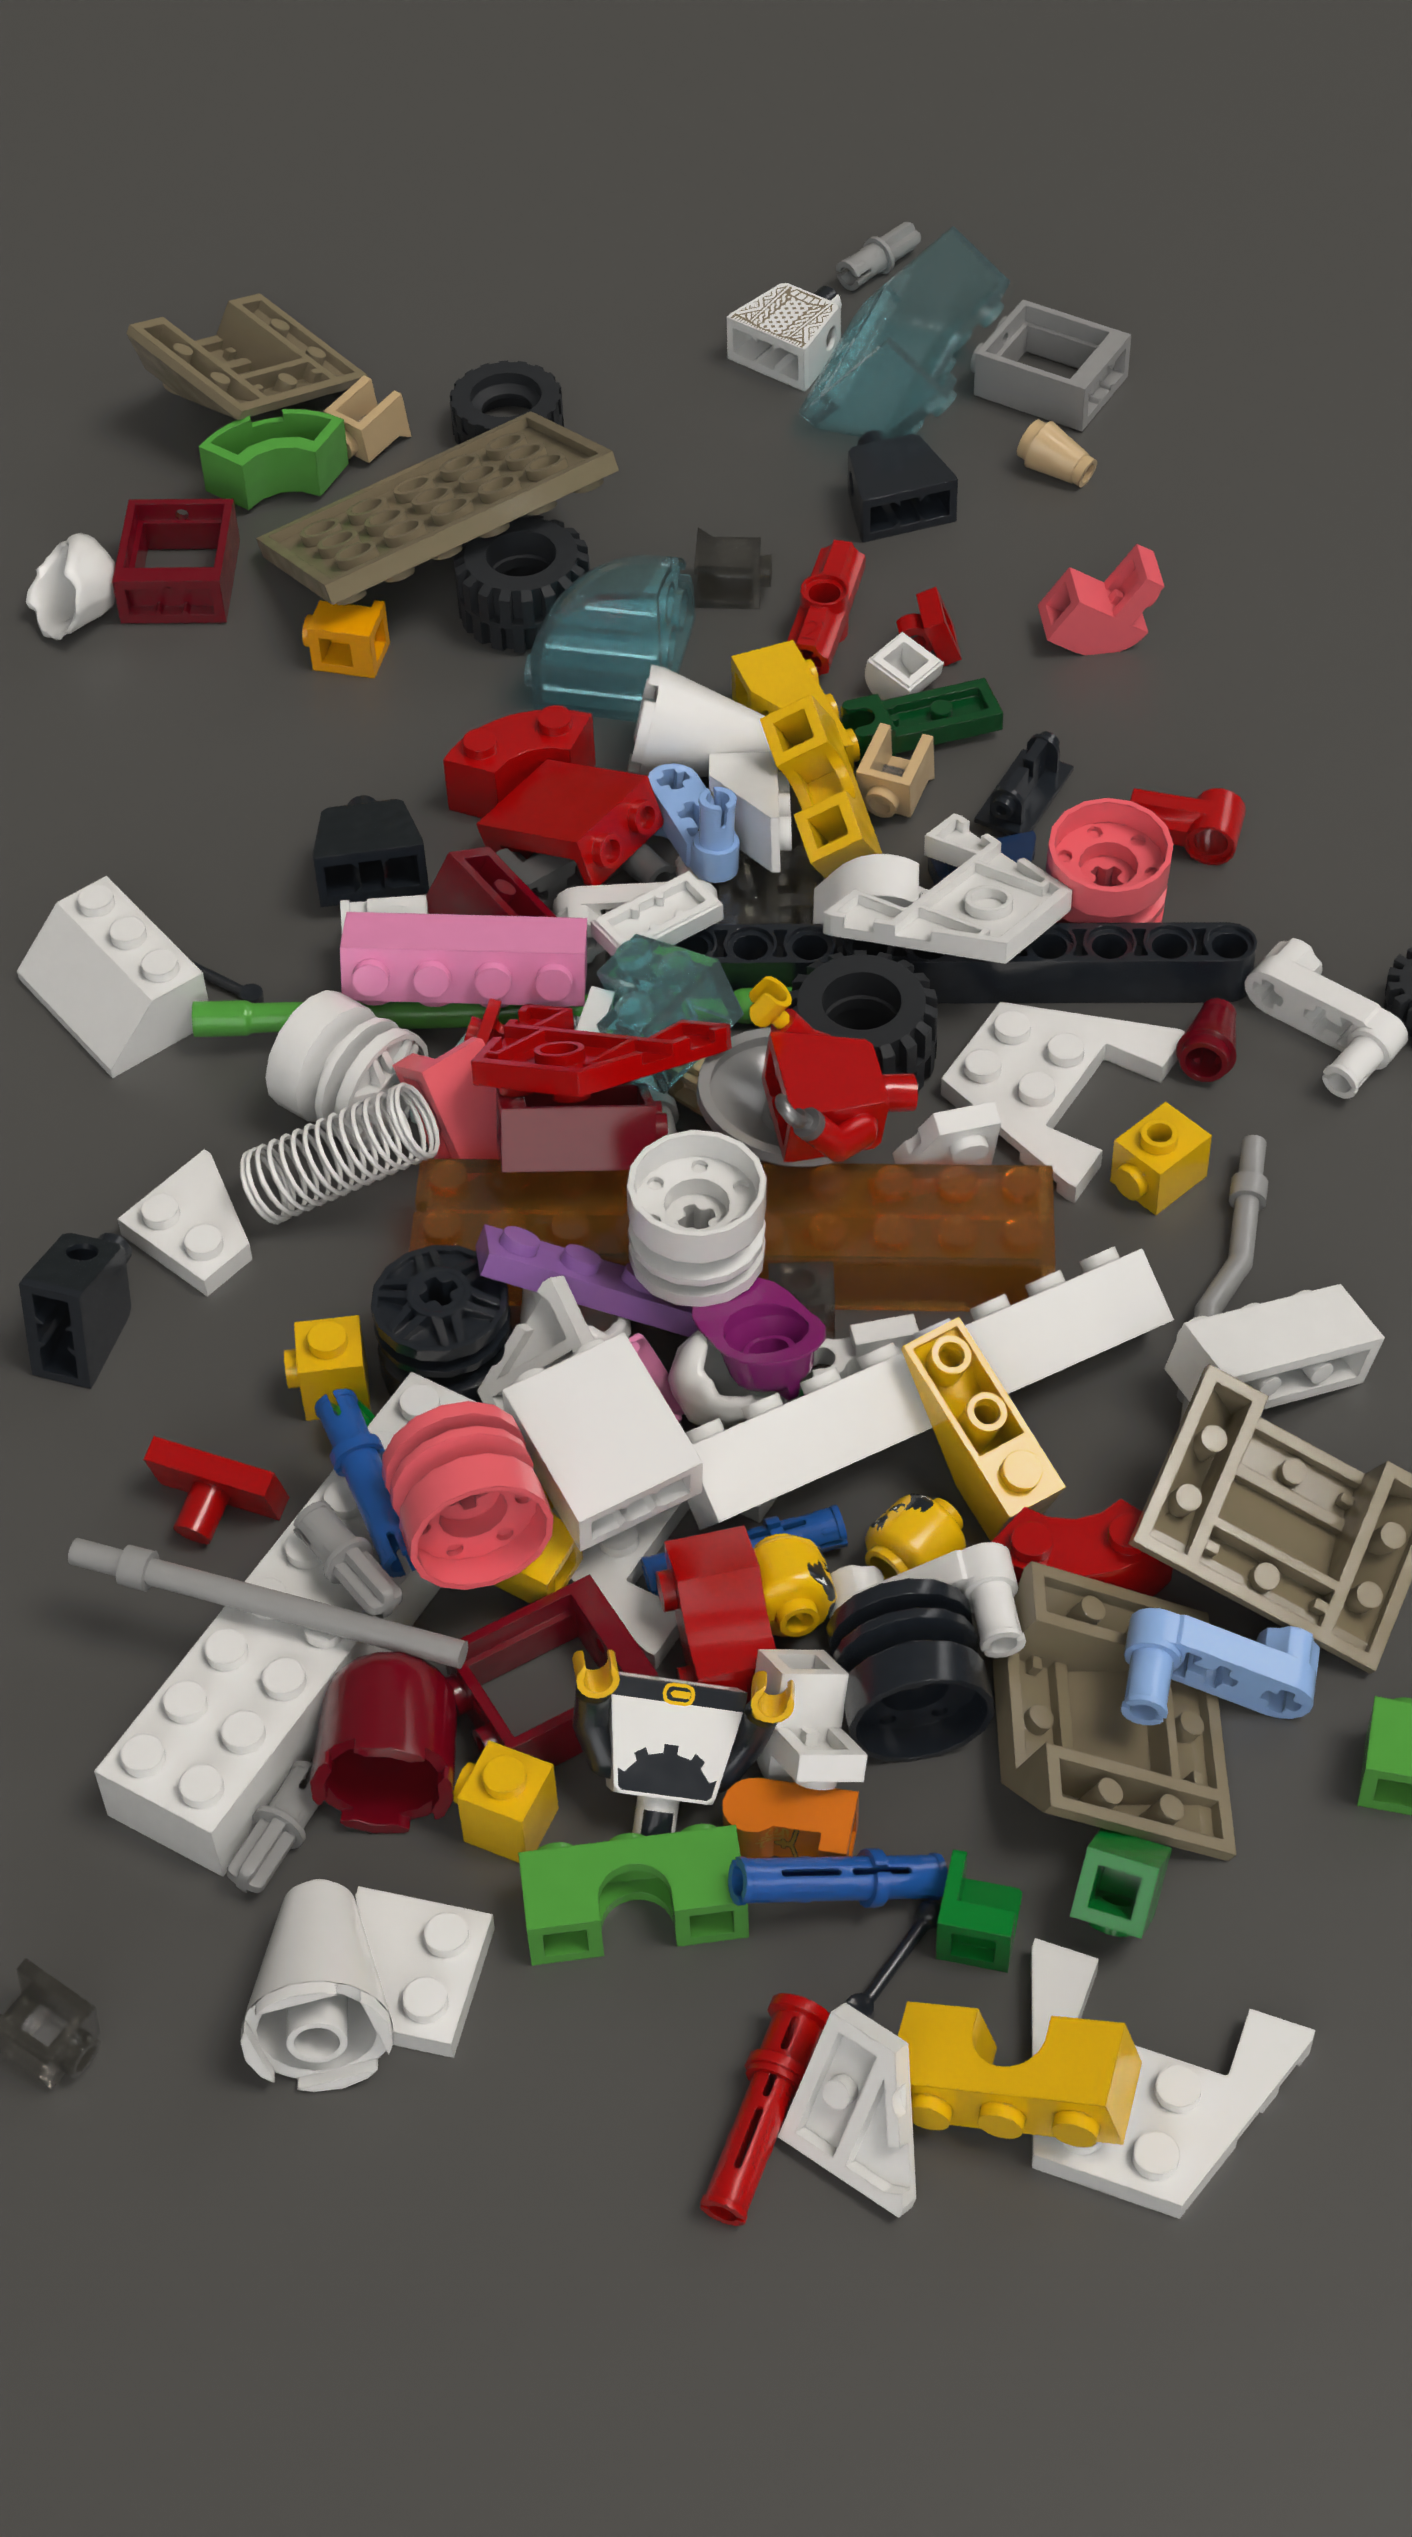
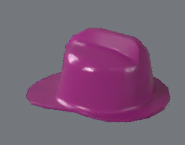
M757 1277L750 1289L729 1302L706 1307H692V1320L698 1330L721 1353L729 1374L740 1387L758 1392L775 1391L788 1401L797 1398L800 1389L799 1383L812 1370L814 1352L818 1350L826 1339V1326L788 1290L773 1281Z

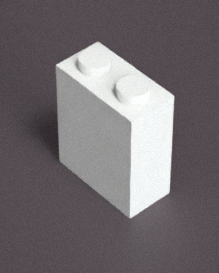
M625 1332L607 1341L603 1339L589 1341L580 1346L570 1358L547 1369H530L519 1375L509 1387L502 1390L504 1411L513 1416L526 1442V1449L534 1464L533 1470L580 1552L702 1493L703 1462Z

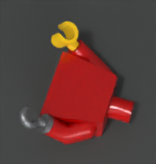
M772 976L764 977L749 992V998L753 1002L749 1010L751 1021L759 1027H767L771 1024L761 1079L783 1162H797L821 1157H828L834 1162H844L863 1150L874 1149L881 1144L888 1112H911L916 1110L918 1085L915 1075L913 1073L882 1074L874 1045L866 1039L835 1037L813 1029L796 1011L787 1009L792 1002L791 994L782 982Z

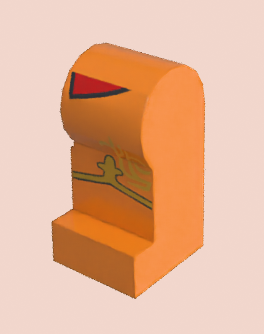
M746 1778L732 1785L722 1800L723 1826L736 1825L741 1856L746 1858L853 1856L859 1825V1791L837 1788L814 1790L802 1787L794 1782L766 1778Z

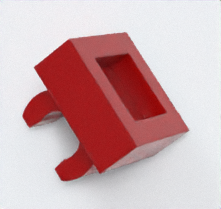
M937 587L917 593L916 597L920 614L911 613L900 617L896 621L899 634L903 632L909 637L918 635L911 639L929 652L934 650L937 658L944 662L943 667L962 660L954 624Z

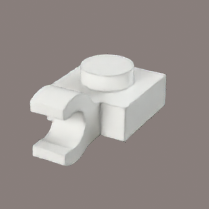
M914 1313L850 1325V1337L842 1339L826 1338L818 1350L814 1352L813 1366L828 1364L830 1367L812 1370V1377L836 1367L841 1379L862 1371L857 1360L858 1357L890 1343H894L898 1354H901L902 1346L915 1340L914 1333L919 1331Z

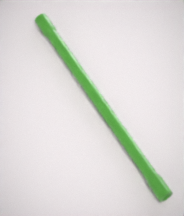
M786 987L788 991H792V987ZM740 988L735 991L615 994L610 1024H619L628 1017H630L632 1024H636V1015L646 1016L653 1023H676L684 1019L704 1022L735 1021L741 1024H754L749 1015L750 1006L753 1004L749 998V992L753 988ZM193 1001L194 1037L248 1036L252 1033L279 1032L292 1012L303 1002ZM357 1001L368 1007L376 1017L389 1019L395 1022L401 1029L468 1028L471 1017L483 1019L487 1008L480 1004L449 1003L441 1007H428L419 1002H388L383 1005L372 1006ZM509 1005L500 1008L499 1022L504 1025L509 1019H518L519 1022L518 1010L523 1005ZM570 1006L568 1008H573V1015L580 1017L584 1007Z

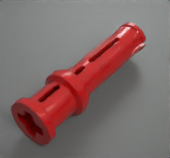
M791 1993L773 1995L767 2009L772 2019L760 2049L751 2051L745 2063L747 2070L745 2074L750 2084L727 2136L725 2146L706 2194L702 2196L699 2203L700 2209L705 2214L722 2223L732 2226H742L745 2224L748 2217V2209L767 2161L772 2154L791 2100L796 2095L830 2015L825 2008L803 1996Z

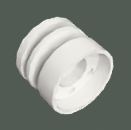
M324 990L309 997L293 1011L279 1031L268 1058L265 1076L268 1095L278 1105L306 1121L316 1122L320 1118L327 1119L328 1115L333 1112L339 1114L340 1110L344 1107L351 1109L352 1105L356 1102L363 1104L364 1099L368 1097L375 1099L376 1094L379 1092L387 1093L389 1088L400 1084L392 1065L412 1053L429 1057L428 1048L417 1034L408 1029L399 1028L395 1022L389 1019L376 1017L368 1007L341 992ZM399 1094L400 1107L408 1119L410 1116L409 1106ZM383 1097L380 1099V1102L387 1109L386 1098ZM371 1102L368 1104V1107L375 1114L374 1103ZM358 1108L356 1113L363 1119L362 1109ZM381 1112L385 1128L390 1137H392L393 1133L389 1123ZM346 1113L344 1118L351 1124L350 1114ZM368 1115L372 1131L379 1145H382L377 1128ZM335 1118L332 1120V1123L338 1128V1119ZM356 1120L361 1139L367 1150H371L365 1133ZM323 1123L320 1126L326 1131V1124ZM344 1125L349 1145L357 1149L352 1136Z
M688 1130L665 1135L646 1146L631 1164L627 1182V1210L630 1220L628 1229L630 1241L629 1260L636 1279L652 1295L674 1305L692 1307L716 1305L729 1302L750 1289L762 1272L765 1255L766 1222L764 1217L767 1178L759 1158L743 1142L719 1132Z

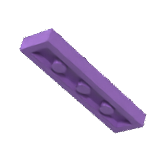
M484 1224L475 1246L480 1276L537 1292L542 1282L548 1278L564 1276L578 1305L690 1337L698 1330L692 1320V1306L674 1305L652 1295L636 1279L631 1263H627L624 1266L603 1260L594 1251L580 1245L569 1244L563 1248L543 1242L532 1232L516 1226H507L503 1230Z

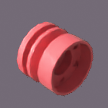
M1113 798L1083 801L1064 811L1051 829L1046 873L1072 889L1071 911L1056 923H1162L1174 844L1168 827L1153 811L1132 801Z
M465 1401L440 1405L418 1415L393 1435L382 1455V1477L390 1493L392 1507L400 1519L399 1528L410 1561L420 1577L442 1588L475 1589L495 1585L517 1575L542 1554L552 1537L554 1516L543 1487L533 1470L534 1464L526 1449V1442L513 1416L494 1404Z

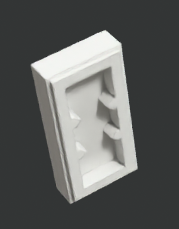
M687 871L591 920V936L624 970H627L723 920V904L690 871Z

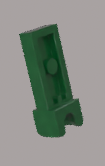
M985 678L882 701L878 694L847 700L841 706L840 721L845 729L851 728L857 737L860 748V760L855 762V766L858 768L880 723L891 725L892 756H895V753L915 750L922 734L933 736L934 745L1003 730L1004 713Z

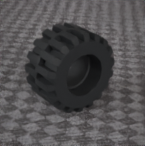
M533 515L531 517H519L509 522L510 527L499 535L488 538L479 536L462 544V550L454 555L459 616L462 619L464 629L467 633H474V639L482 644L492 643L493 649L501 651L507 648L514 649V652L526 653L527 649L542 651L549 649L551 644L561 645L567 642L569 634H578L584 628L583 622L589 621L592 593L588 547L585 540H580L579 533L574 528H564V522L556 519L548 521L544 520V516Z
M853 950V955L843 956L841 952L829 955L828 962L826 963L815 961L807 966V975L798 974L794 979L792 991H789L792 1002L787 1009L796 1011L815 1030L835 1037L868 1040L874 1045L882 1074L913 1073L917 1080L918 1091L924 1087V1078L931 1077L935 1066L938 1023V999L935 990L930 989V980L924 973H914V965L904 959L899 962L893 961L891 954L879 952L877 956L867 955V950Z

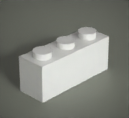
M1341 1284L1313 1291L1303 1290L1293 1296L1261 1304L1251 1303L1241 1309L1209 1317H1195L1183 1323L1164 1369L1189 1402L1204 1368L1211 1364L1268 1395L1269 1398L1264 1409L1363 1383L1385 1337Z

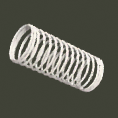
M401 1082L389 1088L387 1093L379 1092L376 1094L375 1099L368 1097L364 1099L363 1104L356 1102L352 1105L351 1109L344 1107L340 1110L339 1114L333 1112L328 1115L327 1119H318L315 1125L308 1123L304 1126L303 1130L295 1129L292 1135L285 1133L280 1137V1140L274 1138L269 1141L268 1145L262 1143L257 1148L253 1147L245 1151L240 1161V1178L249 1202L256 1212L267 1222L278 1225L281 1222L287 1221L292 1216H299L304 1211L312 1210L315 1206H322L327 1200L334 1201L339 1195L345 1196L351 1190L357 1191L363 1185L369 1186L375 1180L381 1181L387 1175H394L399 1169L406 1170L411 1164L417 1165L423 1160L432 1159L437 1155L440 1145L439 1130L429 1104L414 1086ZM399 1094L413 1113L419 1130L421 1147L412 1136L406 1115L400 1107ZM383 1097L386 1098L387 1109L380 1102V1099ZM371 1102L374 1103L375 1114L368 1107V1104ZM358 1108L362 1109L363 1119L356 1113ZM381 1112L389 1123L395 1144L385 1128ZM346 1113L350 1114L351 1124L344 1118ZM368 1115L377 1128V1131L382 1141L383 1149L379 1145L372 1131ZM420 1115H421V1117H422V1119H423V1121H424V1124H425V1127H426V1131H427V1134H428V1141H429V1150H428V1152H425V1151H426V1135H425V1131H424V1127H423V1123H422V1120H421V1118H420ZM335 1118L338 1119V1128L332 1123V1120ZM356 1120L365 1133L372 1156L361 1139ZM323 1123L326 1124V1133L320 1128V1125ZM344 1125L354 1140L360 1161L349 1145ZM310 1129H314V1138L308 1133ZM332 1130L343 1147L348 1166L344 1163L337 1150ZM299 1134H302V1143L296 1138ZM320 1135L329 1147V1150L335 1162L337 1173L332 1168L324 1153L320 1141ZM287 1139H290V1147L284 1143ZM308 1140L318 1154L325 1178L318 1170L312 1158ZM401 1141L409 1151V1157L402 1153ZM276 1144L279 1145L278 1152L273 1148ZM296 1145L306 1158L313 1183L309 1180L301 1166ZM389 1147L397 1155V1163L390 1159ZM284 1150L295 1165L302 1190L289 1171ZM377 1152L385 1161V1168L378 1164ZM252 1155L255 1156V1167L259 1181L269 1199L282 1211L281 1215H276L266 1206L255 1188L250 1168ZM366 1159L373 1166V1173L366 1169ZM260 1160L271 1173L279 1190L281 1203L273 1195L265 1180ZM354 1164L361 1171V1178L355 1175ZM342 1169L349 1176V1184L343 1181ZM331 1176L338 1182L337 1189L331 1186ZM319 1181L326 1187L325 1194L319 1191ZM307 1186L314 1193L313 1199L307 1196ZM296 1192L302 1198L301 1205L296 1202Z

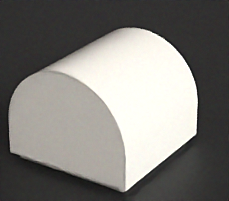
M901 632L867 660L865 679L872 694H878L882 701L922 692L941 675L944 662Z

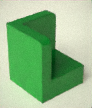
M953 1849L937 1922L936 1959L1008 1973L1021 1909L1022 1891L1016 1887L966 1878L968 1852Z

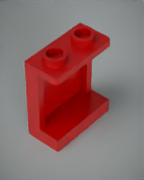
M546 759L476 825L485 847L489 846L495 853L508 848L511 851L520 852L526 859L534 852L572 859L577 863L584 884L592 886L601 885L663 826L664 819L648 776Z

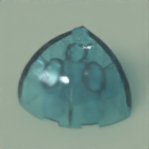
M632 555L603 563L576 579L551 606L538 630L532 647V653L528 654L526 659L524 682L526 687L533 688L534 710H542L551 705H560L569 710L591 713L593 717L637 722L646 679L649 677L650 665L663 666L679 674L694 626L696 611L692 577L690 574H680V570H685L686 561L679 557Z

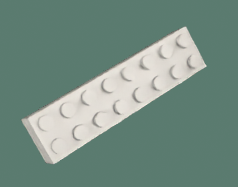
M410 1372L368 1425V1430L379 1437L386 1450L393 1435L414 1417L440 1405L476 1401ZM333 1469L303 1509L312 1503L326 1501L333 1508L339 1519L356 1537H364L372 1544L345 1477L339 1476ZM295 1519L245 1580V1582L367 1614L342 1584H333L324 1576V1564L304 1541L294 1533L293 1529L296 1528L293 1525ZM373 1546L374 1552L372 1556L380 1564V1560ZM399 1549L397 1555L406 1575L391 1578L402 1589L403 1599L393 1609L392 1614L383 1619L412 1626L441 1587L420 1577L417 1570L412 1572L406 1557L402 1555ZM225 1606L95 1769L94 1773L107 1815L224 1877L230 1862L255 1826L253 1815L260 1806H268L290 1774V1769L296 1761L310 1762L314 1757L323 1699L334 1675L357 1657L375 1652L393 1651Z

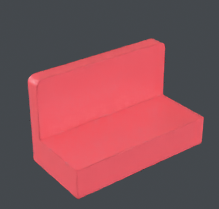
M476 1037L469 1038L436 1059L412 1053L392 1065L400 1083L404 1082L414 1086L429 1104L439 1130L440 1145L434 1160L439 1171L468 1181L500 1162L497 1151L496 1088L473 1085L471 1060L485 1046L483 1039ZM420 1115V1118H421L422 1123H423L425 1135H426V1142H427V1144H428V1146H429L428 1134H427V1131H426V1127H425L424 1121H423V1119H422V1117H421V1115Z

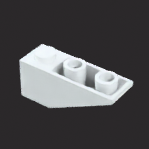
M772 753L709 754V790L711 796L714 799V787H724L732 790L737 797L734 831L739 837V849L770 872H781L780 851H792L790 785L782 772H778Z

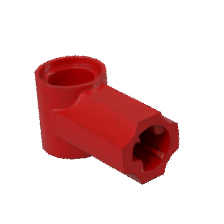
M1133 788L1130 801L1153 811L1168 827L1173 844L1185 847L1190 857L1206 865L1224 864L1233 858L1246 814L1245 803L1240 796L1223 788H1212L1203 791L1197 798Z

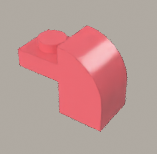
M1136 544L1105 582L1069 567L1038 604L1047 641L1081 655L1121 652L1142 640L1148 634L1142 612L1155 603L1161 590L1165 587L1154 551Z

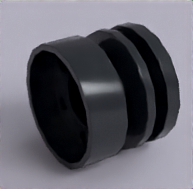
M431 1245L407 1252L389 1264L373 1286L371 1313L374 1320L375 1335L378 1340L381 1374L389 1395L392 1396L410 1372H413L473 1401L482 1403L477 1390L491 1367L501 1361L505 1350L504 1345L513 1332L510 1325L511 1309L509 1306L507 1284L480 1276L476 1251L459 1245Z
M907 1578L881 1583L853 1595L834 1611L826 1629L831 1657L849 1674L844 1703V1716L848 1734L867 1756L883 1761L906 1762L938 1757L965 1746L985 1731L995 1715L994 1699L984 1660L978 1655V1636L976 1628L972 1624V1612L969 1601L957 1587L936 1579Z

